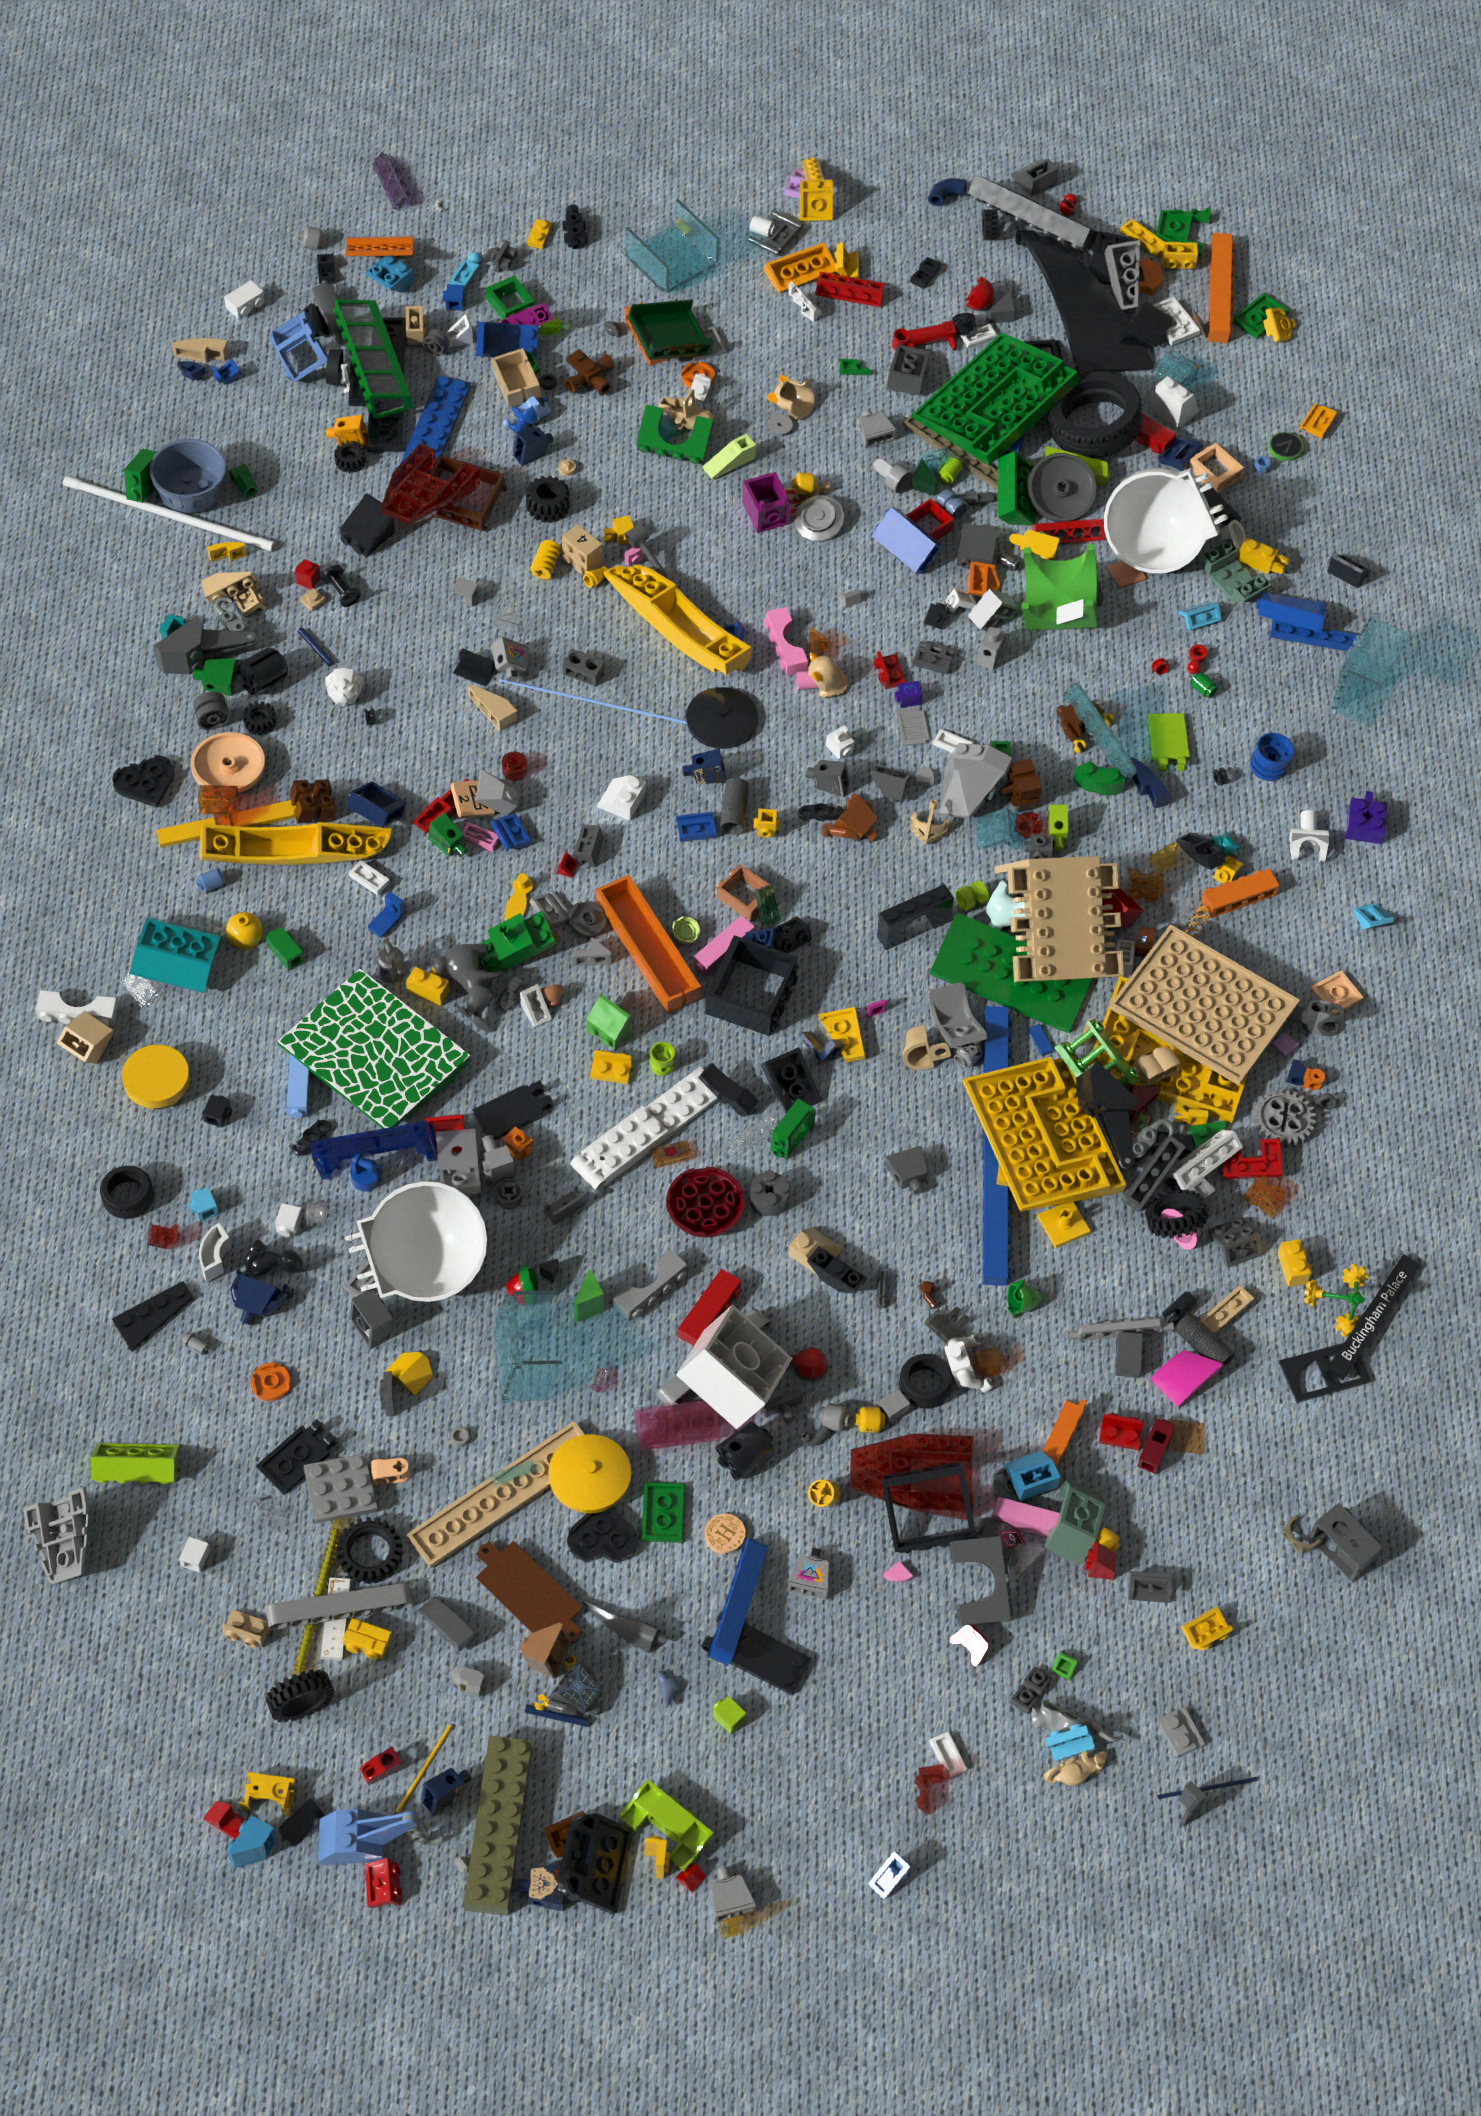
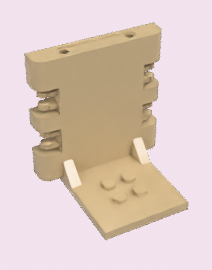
M1099 856L1026 859L995 866V874L1008 873L1009 894H1024V897H1016L1013 900L1016 903L1024 902L1025 909L1017 908L1014 910V914H1025V917L1010 918L1011 932H1026V935L1016 936V940H1027V947L1019 946L1016 948L1017 952H1027V955L1013 956L1014 982L1124 976L1123 951H1105V948L1115 947V943H1104V936L1111 937L1114 935V931H1104V928L1121 927L1120 913H1103V910H1113V905H1102V898L1110 899L1112 898V893H1101V890L1119 888L1117 863L1100 864Z

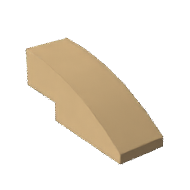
M194 338L173 342L172 344L174 356L201 362H207L208 358L225 361L229 351L227 340L216 338Z

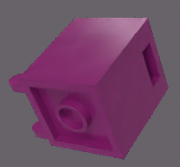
M776 472L743 481L742 503L757 533L790 524L791 501ZM768 499L769 503H764L761 500Z

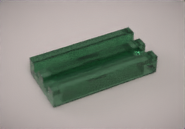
M768 884L765 887H760V889H755L754 892L762 926L780 921L773 885Z

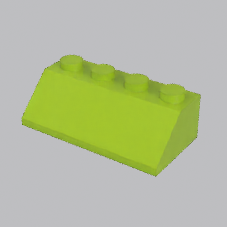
M97 1443L91 1455V1480H97L99 1483H107L109 1481L129 1483L130 1481H138L141 1484H148L150 1482L170 1484L175 1481L177 1476L180 1444Z

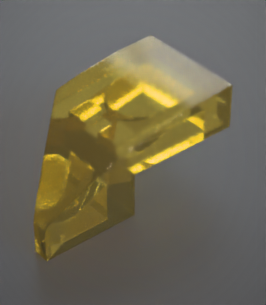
M1173 842L1147 859L1158 874L1176 862L1178 844Z

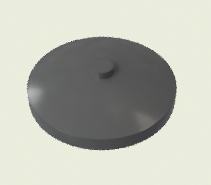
M1054 453L1042 458L1033 467L1027 481V493L1034 509L1044 518L1054 522L1073 521L1083 516L1093 504L1096 496V481L1092 470L1082 459L1068 453Z

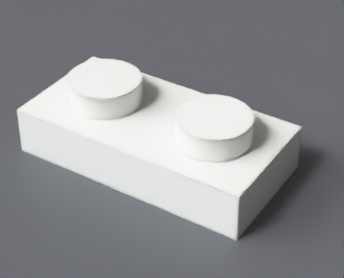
M362 860L349 871V877L376 895H379L390 884L387 877Z

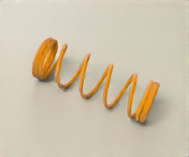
M1198 907L1195 917L1200 920L1198 917H1202L1206 920L1203 923H1207L1206 918L1211 916V911L1207 907ZM1200 911H1206L1209 915L1203 917ZM1193 917V919H1192V922H1193V923H1190V924H1189V929H1188V930H1190L1191 932H1193L1192 930H1196V931H1198V932L1200 933V931L1197 930V929H1190L1191 924L1197 923V924L1202 925L1201 923L1194 922L1193 920H1194L1195 917Z

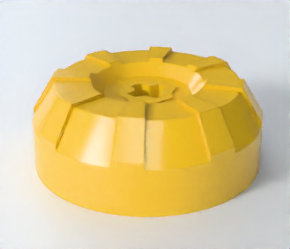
M149 1045L138 1049L126 1060L122 1070V1080L127 1096L131 1101L147 1109H156L169 1105L172 1106L178 1102L189 1088L190 1074L188 1064L179 1051L166 1045Z

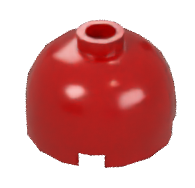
M980 276L976 281L978 285L973 286L966 300L968 302L964 305L974 311H982L987 306L991 307L995 301L992 283Z

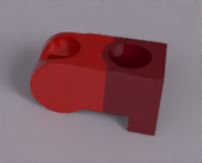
M393 1746L371 1758V1760L360 1767V1771L368 1785L380 1781L395 1771L398 1772L405 1769Z

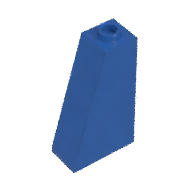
M1262 592L1261 598H1257L1256 609H1259V616L1322 632L1325 618V602Z

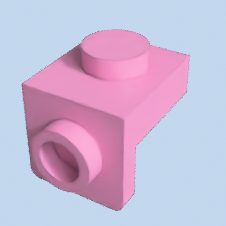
M640 546L625 551V563L627 566L636 565L646 558Z

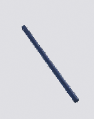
M1257 1777L1198 1788L1201 1791L1250 1783L1257 1781ZM1182 1791L1160 1794L1157 1797L1158 1799L1179 1796L1182 1794Z

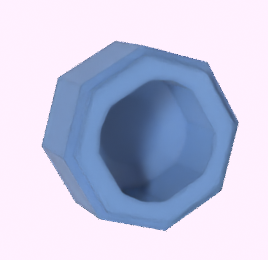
M1259 456L1255 459L1254 469L1257 472L1266 473L1270 470L1271 460L1268 457Z

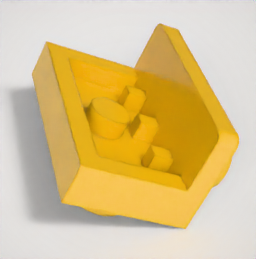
M838 243L837 251H835V258L837 260V263H835L836 272L842 276L858 278V251L848 253L844 243Z
M1213 1607L1181 1626L1192 1649H1200L1201 1651L1211 1647V1642L1227 1638L1229 1636L1228 1633L1234 1630L1232 1625H1227L1219 1607Z
M659 1836L645 1838L644 1855L656 1857L655 1878L664 1879V1872H669L670 1864L667 1840H663Z

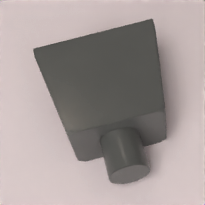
M921 1145L886 1156L885 1166L901 1189L911 1187L914 1194L924 1191L922 1183L927 1181L928 1171Z

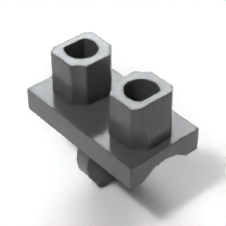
M504 240L501 248H490L488 251L489 260L496 265L495 272H499L500 269L509 271L511 260L506 258L515 259L517 256V248L511 247L508 240Z

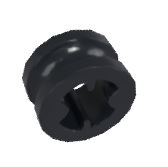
M371 708L370 711L364 709L366 725L370 723L376 724L374 708Z
M1223 767L1219 768V771L1217 769L1213 770V778L1218 786L1222 782L1224 784L1228 782V775Z

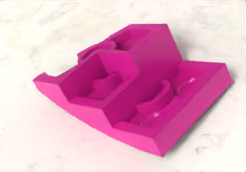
M1182 1350L1165 1363L1150 1379L1177 1407H1180L1209 1378H1213L1224 1364L1190 1351Z

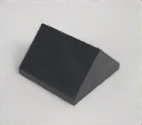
M1333 554L1327 572L1358 588L1371 570L1342 554Z

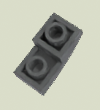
M1034 1666L1011 1698L1010 1704L1028 1714L1048 1686L1052 1677Z

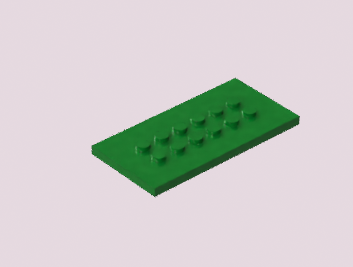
M956 913L929 974L951 984L962 982L965 985V990L1069 1033L1092 978L1014 982L1013 956L1027 955V952H1017L1016 950L1019 946L1027 947V942L1018 941L1014 936Z

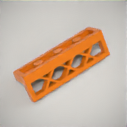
M1083 1399L1080 1400L1079 1405L1066 1400L1042 1451L1053 1460L1057 1469L1085 1410L1087 1401Z

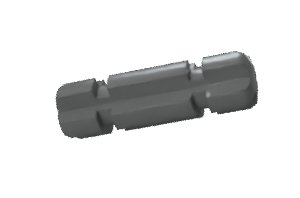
M887 1271L878 1272L877 1308L884 1309L887 1307L889 1275Z

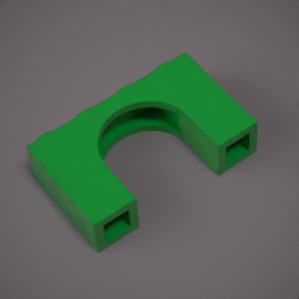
M651 405L645 406L636 442L639 451L643 453L654 452L661 457H666V455L672 456L680 461L686 459L690 460L693 464L704 463L714 425L713 419L696 416L689 439L684 443L673 445L665 442L659 435L663 408Z

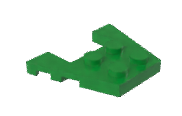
M1205 208V211L1191 209V211L1182 212V209L1161 210L1155 235L1164 242L1197 243V258L1201 259L1204 243L1188 241L1187 238L1191 221L1209 223L1212 208Z

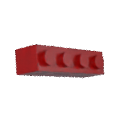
M720 1269L678 1327L677 1337L694 1346L703 1331L731 1306L733 1299H737L742 1292L741 1280Z

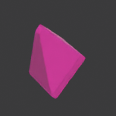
M880 1000L868 1005L867 1016L872 1017L885 1012L886 1000Z

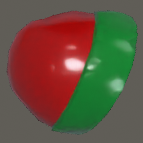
M523 1265L521 1270L507 1281V1293L514 1301L529 1304L537 1299L539 1286L536 1272L531 1266Z

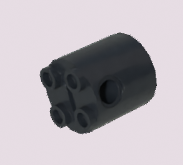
M749 1422L715 1447L720 1456L717 1458V1461L722 1468L727 1467L733 1479L738 1481L774 1455V1449L771 1444L773 1438L765 1427L762 1428L753 1422Z

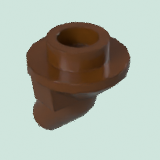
M923 1281V1284H919L918 1288L923 1293V1297L931 1309H934L938 1304L931 1295L938 1291V1287L933 1282Z

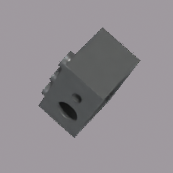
M1340 1503L1336 1504L1315 1522L1309 1536L1313 1543L1320 1538L1323 1540V1543L1318 1548L1351 1582L1355 1581L1376 1563L1383 1548L1380 1541L1366 1530L1364 1524L1357 1521L1352 1516L1350 1510L1347 1507H1343ZM1330 1537L1337 1544L1338 1551L1334 1552L1327 1549L1325 1545L1327 1538Z

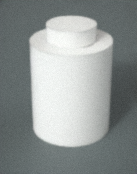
M754 215L749 230L769 237L774 234L776 226L774 221Z

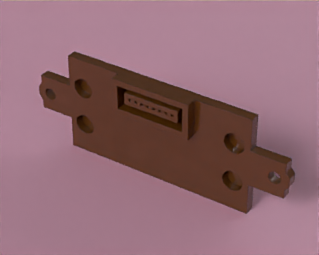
M490 1541L479 1547L476 1556L487 1567L476 1576V1579L531 1633L561 1623L564 1625L569 1636L571 1633H575V1637L571 1638L572 1641L569 1646L580 1640L583 1631L571 1620L583 1608L514 1541L502 1552ZM485 1549L489 1550L487 1554L483 1553Z

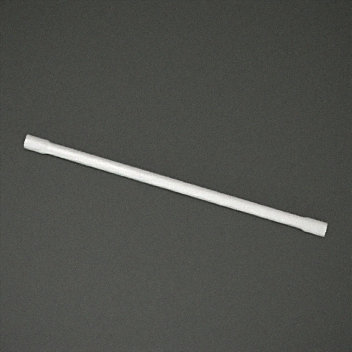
M65 476L63 481L64 486L92 493L252 544L264 550L272 552L275 547L274 541L252 536L146 501L140 503L127 500L124 494L98 487L70 476Z

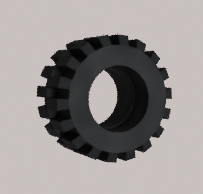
M540 476V479L536 478L534 482H530L526 489V506L531 517L534 516L535 520L541 519V522L548 520V523H552V520H555V522L559 521V517L563 519L570 509V491L565 481L559 480L558 477ZM543 498H553V499H552V500H544Z

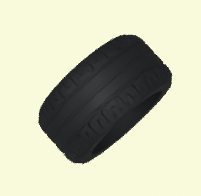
M125 1165L112 1169V1171L105 1175L100 1185L103 1206L111 1215L117 1218L132 1219L136 1216L138 1217L144 1214L153 1202L154 1191L151 1179L144 1170L136 1166ZM124 1182H135L143 1187L142 1193L132 1201L120 1202L110 1196L113 1189Z
M929 1353L918 1354L908 1359L901 1369L899 1379L901 1393H905L908 1396L911 1405L923 1409H931L943 1404L949 1397L953 1384V1374L948 1363L941 1357ZM918 1370H931L940 1376L943 1385L936 1391L922 1392L911 1384L909 1377Z

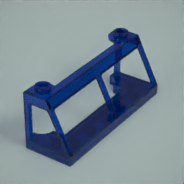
M430 1121L311 1141L312 1159L322 1180L332 1179V1172L336 1168L341 1169L340 1160L354 1158L358 1152L362 1156L416 1147L417 1155L424 1154L428 1162L438 1160L434 1125Z

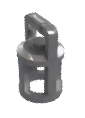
M384 939L383 949L377 955L379 977L387 983H396L405 974L403 953L397 947H392L389 939ZM397 968H400V969H401V972H400L399 975H398ZM383 969L391 970L392 978L384 976Z

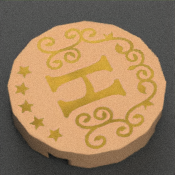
M731 1514L714 1516L705 1527L707 1545L719 1554L736 1552L745 1541L746 1529L743 1522Z

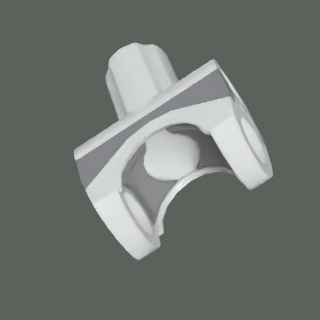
M1306 810L1301 813V828H1291L1290 830L1291 858L1298 860L1300 850L1310 847L1319 855V861L1325 862L1329 844V831L1317 830V813L1312 810Z

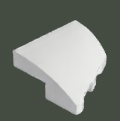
M793 282L789 283V295L793 297V301L801 306V314L814 322L822 315V311Z

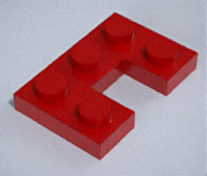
M1280 1138L1260 1139L1261 1157L1242 1158V1149H1240L1222 1163L1223 1180L1282 1177Z

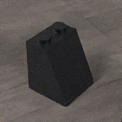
M366 493L340 528L342 543L354 548L358 554H362L365 557L369 556L395 533L393 510Z

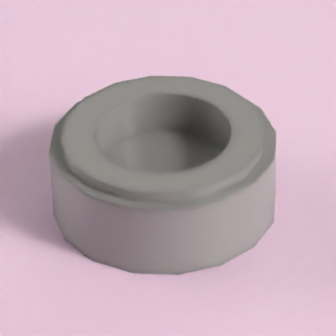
M464 1427L453 1428L449 1434L450 1442L455 1447H464L469 1443L470 1434Z

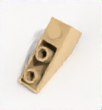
M252 572L215 573L201 581L205 597L213 605L219 598H231L260 583L259 579Z

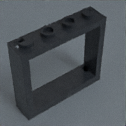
M963 1461L881 1476L895 1552H906L907 1554L912 1552V1549L929 1550L935 1545L947 1547L951 1541L977 1538ZM959 1475L969 1528L900 1540L890 1487Z

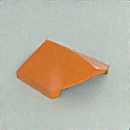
M971 561L967 581L968 594L982 596L989 589L1000 590V579L995 565Z

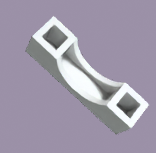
M40 990L36 1006L38 1019L44 1022H50L51 1020L60 1021L64 1024H69L83 1011H87L106 1025L114 1026L118 1010L117 999L114 997L97 996L86 1006L73 1007L63 1002L59 992Z

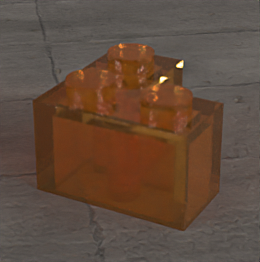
M201 785L198 795L201 814H213L215 825L235 826L240 805L238 787Z

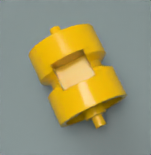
M820 1479L810 1485L808 1496L810 1501L816 1506L831 1507L839 1502L841 1488L833 1480Z

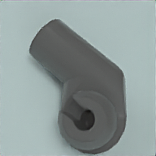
M822 1425L816 1433L803 1432L800 1435L801 1443L806 1446H818L830 1431Z

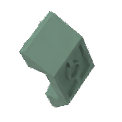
M1229 539L1201 553L1200 556L1208 577L1232 602H1245L1272 587V584L1262 573L1254 577L1238 561L1239 549Z
M1065 1476L1059 1492V1496L1064 1499L1057 1525L1049 1530L1044 1548L1081 1565L1088 1554V1549H1091L1096 1541L1106 1504L1100 1493Z

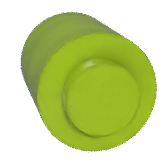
M949 458L938 473L940 481L943 484H952L963 468L962 463L956 458Z

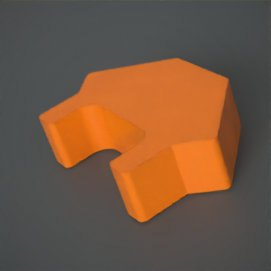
M1146 257L1139 261V273L1141 274L1142 282H1138V293H1147L1152 296L1163 285L1164 277L1161 266Z

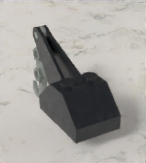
M1098 1061L1082 1070L1076 1077L1078 1105L1086 1115L1098 1118L1121 1169L1130 1168L1134 1164V1158H1140L1156 1141L1157 1133L1161 1126H1167L1169 1135L1173 1136L1174 1127L1172 1123L1166 1119H1158L1152 1125L1143 1128L1132 1140L1128 1111L1132 1110L1139 1100Z

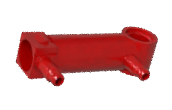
M946 321L939 325L912 330L899 328L894 331L891 345L896 350L897 344L915 348L918 345L949 341L952 350H956V329L953 321Z

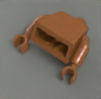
M855 793L851 795V799L847 798L848 807L832 824L833 827L831 828L829 823H825L823 826L826 830L821 829V834L824 837L833 835L858 841L863 835L870 841H873L879 834L871 827L877 820L872 804L863 800Z

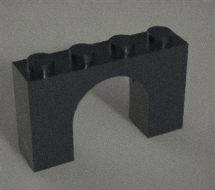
M943 884L880 912L877 938L885 950L902 944L903 933L906 927L923 915H926L934 929L951 922L954 903L953 895L947 886Z

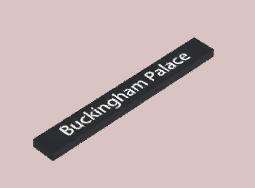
M1403 1254L1327 1367L1329 1372L1341 1380L1346 1378L1420 1264Z

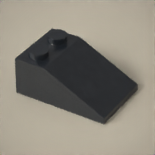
M799 1047L760 1064L786 1113L797 1099L808 1105L822 1100Z

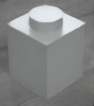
M899 1389L878 1401V1408L881 1409V1412H884L885 1420L889 1424L909 1412L910 1400Z

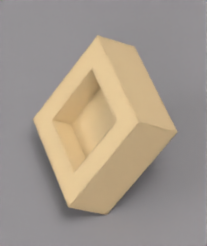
M312 588L300 597V602L311 611H314L325 602V597Z

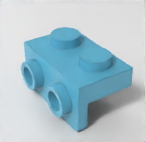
M1082 1723L1071 1726L1069 1731L1063 1733L1062 1730L1049 1733L1050 1737L1045 1738L1056 1761L1080 1754L1086 1750L1095 1749L1090 1729L1086 1725L1083 1726Z

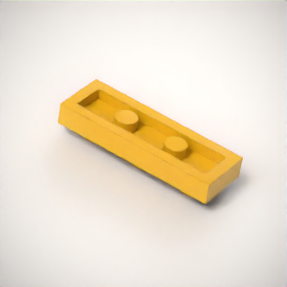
M1131 218L1121 226L1120 232L1127 237H1132L1133 241L1140 240V246L1152 255L1159 257L1162 254L1164 241Z

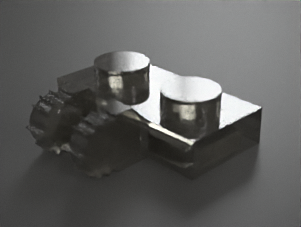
M958 1307L950 1311L947 1316L938 1309L924 1321V1324L948 1345L949 1340L952 1338H967V1334L960 1328L970 1318L964 1315L955 1324L951 1320L959 1315L961 1310Z

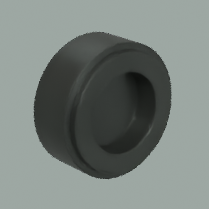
M545 374L540 378V386L545 390H552L557 386V378L552 374Z

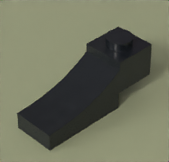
M713 1063L709 1064L698 1077L723 1104L728 1103L741 1117L748 1115L759 1101L747 1088H743L735 1083Z

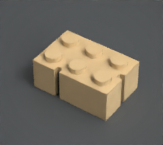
M523 348L491 358L493 373L509 408L522 405L523 401H527L531 396H534L536 400L541 399L540 385Z

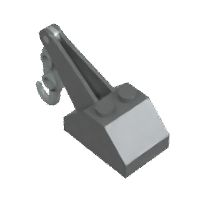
M222 597L215 601L214 610L218 614L222 625L229 631L204 629L203 623L195 617L153 645L157 667L163 673L191 674L194 669H201L206 658L255 646L257 643L256 634L248 631L247 625L237 615L220 607L223 602L233 603L232 599Z

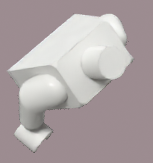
M973 1334L967 1338L957 1337L950 1339L948 1346L944 1348L957 1386L974 1389L980 1388L983 1393L991 1390L994 1387L989 1384L992 1382L991 1378L987 1377L982 1381L976 1378L967 1347L971 1349L981 1344L975 1341L978 1335Z

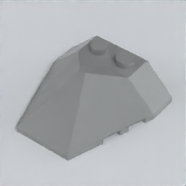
M959 743L945 766L939 814L971 818L984 803V797L989 791H994L996 788L994 785L999 779H1003L1007 775L1014 759L989 745Z
M86 1487L68 1492V1497L51 1503H36L23 1508L27 1532L32 1534L36 1543L34 1548L40 1552L43 1559L41 1564L50 1585L84 1575L89 1514Z

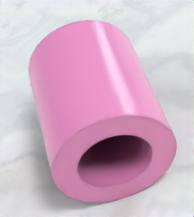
M808 671L796 672L798 690L819 688L809 676Z

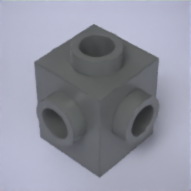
M1031 834L1030 841L1026 842V852L1029 853V859L1052 857L1053 836Z

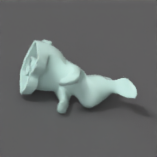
M1007 880L1000 882L986 906V913L991 919L988 926L1000 931L1004 927L1011 926L1010 918L1025 917V914H1014V910L1017 908L1025 909L1024 902H1014L1013 898L1018 897V894H1009Z

